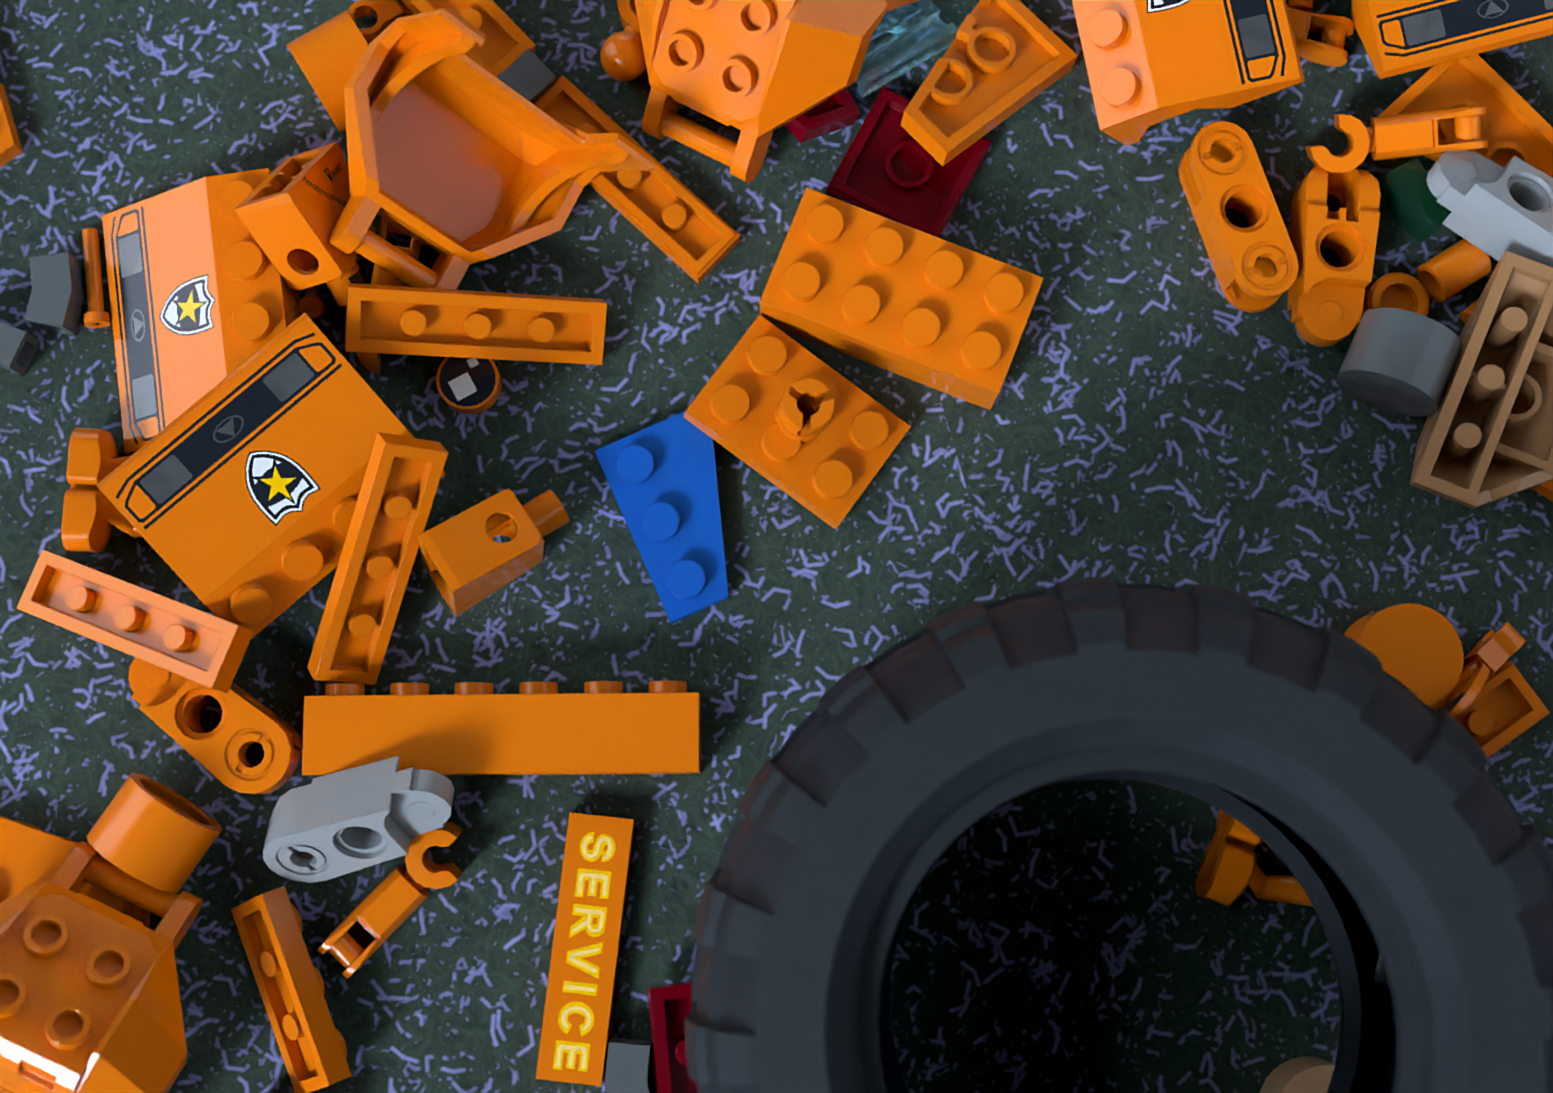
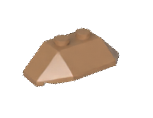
M1505 251L1502 254L1459 337L1463 345L1439 407L1435 414L1427 417L1418 439L1410 481L1412 486L1471 509L1553 480V267L1509 251Z

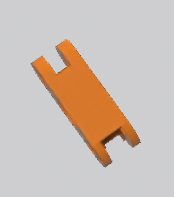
M1226 121L1212 122L1200 129L1192 140L1190 147L1182 156L1178 169L1180 182L1224 296L1238 310L1249 313L1262 312L1273 306L1278 298L1295 282L1299 270L1297 255L1249 135L1237 124ZM1225 209L1238 210L1244 214L1248 220L1249 227L1241 228L1233 225L1226 217Z

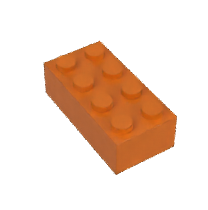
M806 187L759 301L760 315L780 330L991 410L1000 393L1044 278Z

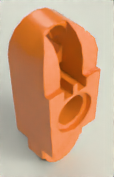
M1315 165L1294 190L1291 200L1290 240L1297 255L1299 270L1295 282L1288 289L1287 309H1291V323H1295L1300 336L1309 344L1318 347L1333 346L1341 342L1358 326L1362 318L1365 287L1372 282L1380 220L1379 205L1381 192L1378 180L1365 170L1355 168L1345 173H1331ZM1327 196L1337 200L1339 204L1338 211L1332 212L1328 210V206H1326ZM1320 247L1330 248L1335 251L1341 259L1342 267L1331 266L1324 261L1320 253Z
M136 657L134 658L129 667L128 680L131 690L134 692L131 697L140 704L138 708L225 786L238 793L270 794L281 788L291 779L302 755L301 736L291 724L233 682L229 692L225 693ZM216 698L222 708V719L214 730L207 733L201 726L200 712L208 701ZM258 742L263 747L264 758L259 765L254 767L246 760V751L250 745Z

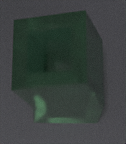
M1417 157L1384 174L1378 180L1381 192L1380 200L1391 219L1418 243L1422 244L1439 228L1451 211L1436 202L1437 198L1428 188L1427 172Z

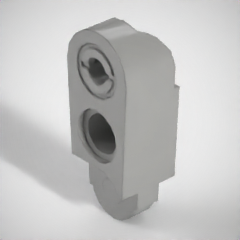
M1473 150L1444 152L1428 171L1426 178L1428 188L1437 198L1436 202L1451 211L1442 224L1498 262L1505 251H1509L1553 267V177L1516 156L1503 168Z
M399 756L313 778L311 784L290 789L279 797L272 811L263 848V861L270 870L281 877L297 882L313 883L333 879L407 855L412 837L445 826V822L451 817L455 788L451 780L443 774L432 770H415L412 767L398 771Z

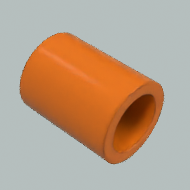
M1463 238L1418 266L1416 275L1430 298L1435 302L1442 303L1489 274L1492 266L1488 254Z

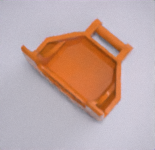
M634 0L649 84L651 86L642 119V131L659 140L667 136L730 167V174L750 183L761 170L773 131L855 83L858 79L872 34L886 12L920 0ZM680 103L726 126L731 125L741 130L738 142L736 143L677 114Z
M450 7L400 17L394 20L368 45L346 84L344 100L351 197L332 229L329 243L346 254H350L353 251L357 252L411 287L456 290L470 264L494 258L560 231L583 188L600 172L652 171L655 164L647 153L618 132L587 134L550 117L473 61L467 52L472 47L482 46L486 40V34ZM379 215L425 246L431 247L440 253L432 269L370 231L369 227L375 216Z
M81 841L73 849L51 881H46L0 903V1086L14 1093H168L187 1061L175 950L195 921L201 909L203 899L185 890L177 895L154 888L101 858L102 855L90 844ZM89 882L163 919L155 931L145 927L141 921L80 893V891Z

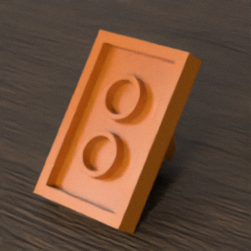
M760 314L693 400L683 416L834 529L840 525L911 427Z

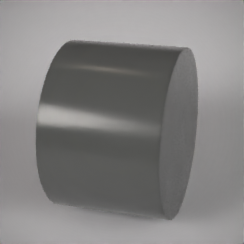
M1372 308L1365 311L1362 315L1338 373L1337 382L1351 396L1390 413L1411 417L1431 416L1436 413L1461 352L1462 341L1451 329L1424 315L1397 308Z

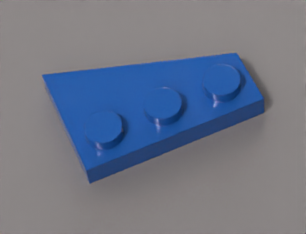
M685 411L594 451L671 625L729 599L714 441L683 417Z

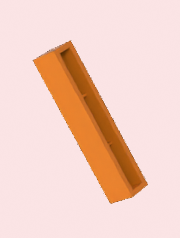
M590 681L584 682V693L558 694L557 682L519 683V694H494V683L461 682L455 683L454 694L429 695V684L391 683L390 695H365V684H325V696H304L302 775L320 777L396 756L400 757L398 771L413 767L415 770H432L444 776L701 773V695L699 692L687 693L686 681H650L648 693H623V682Z

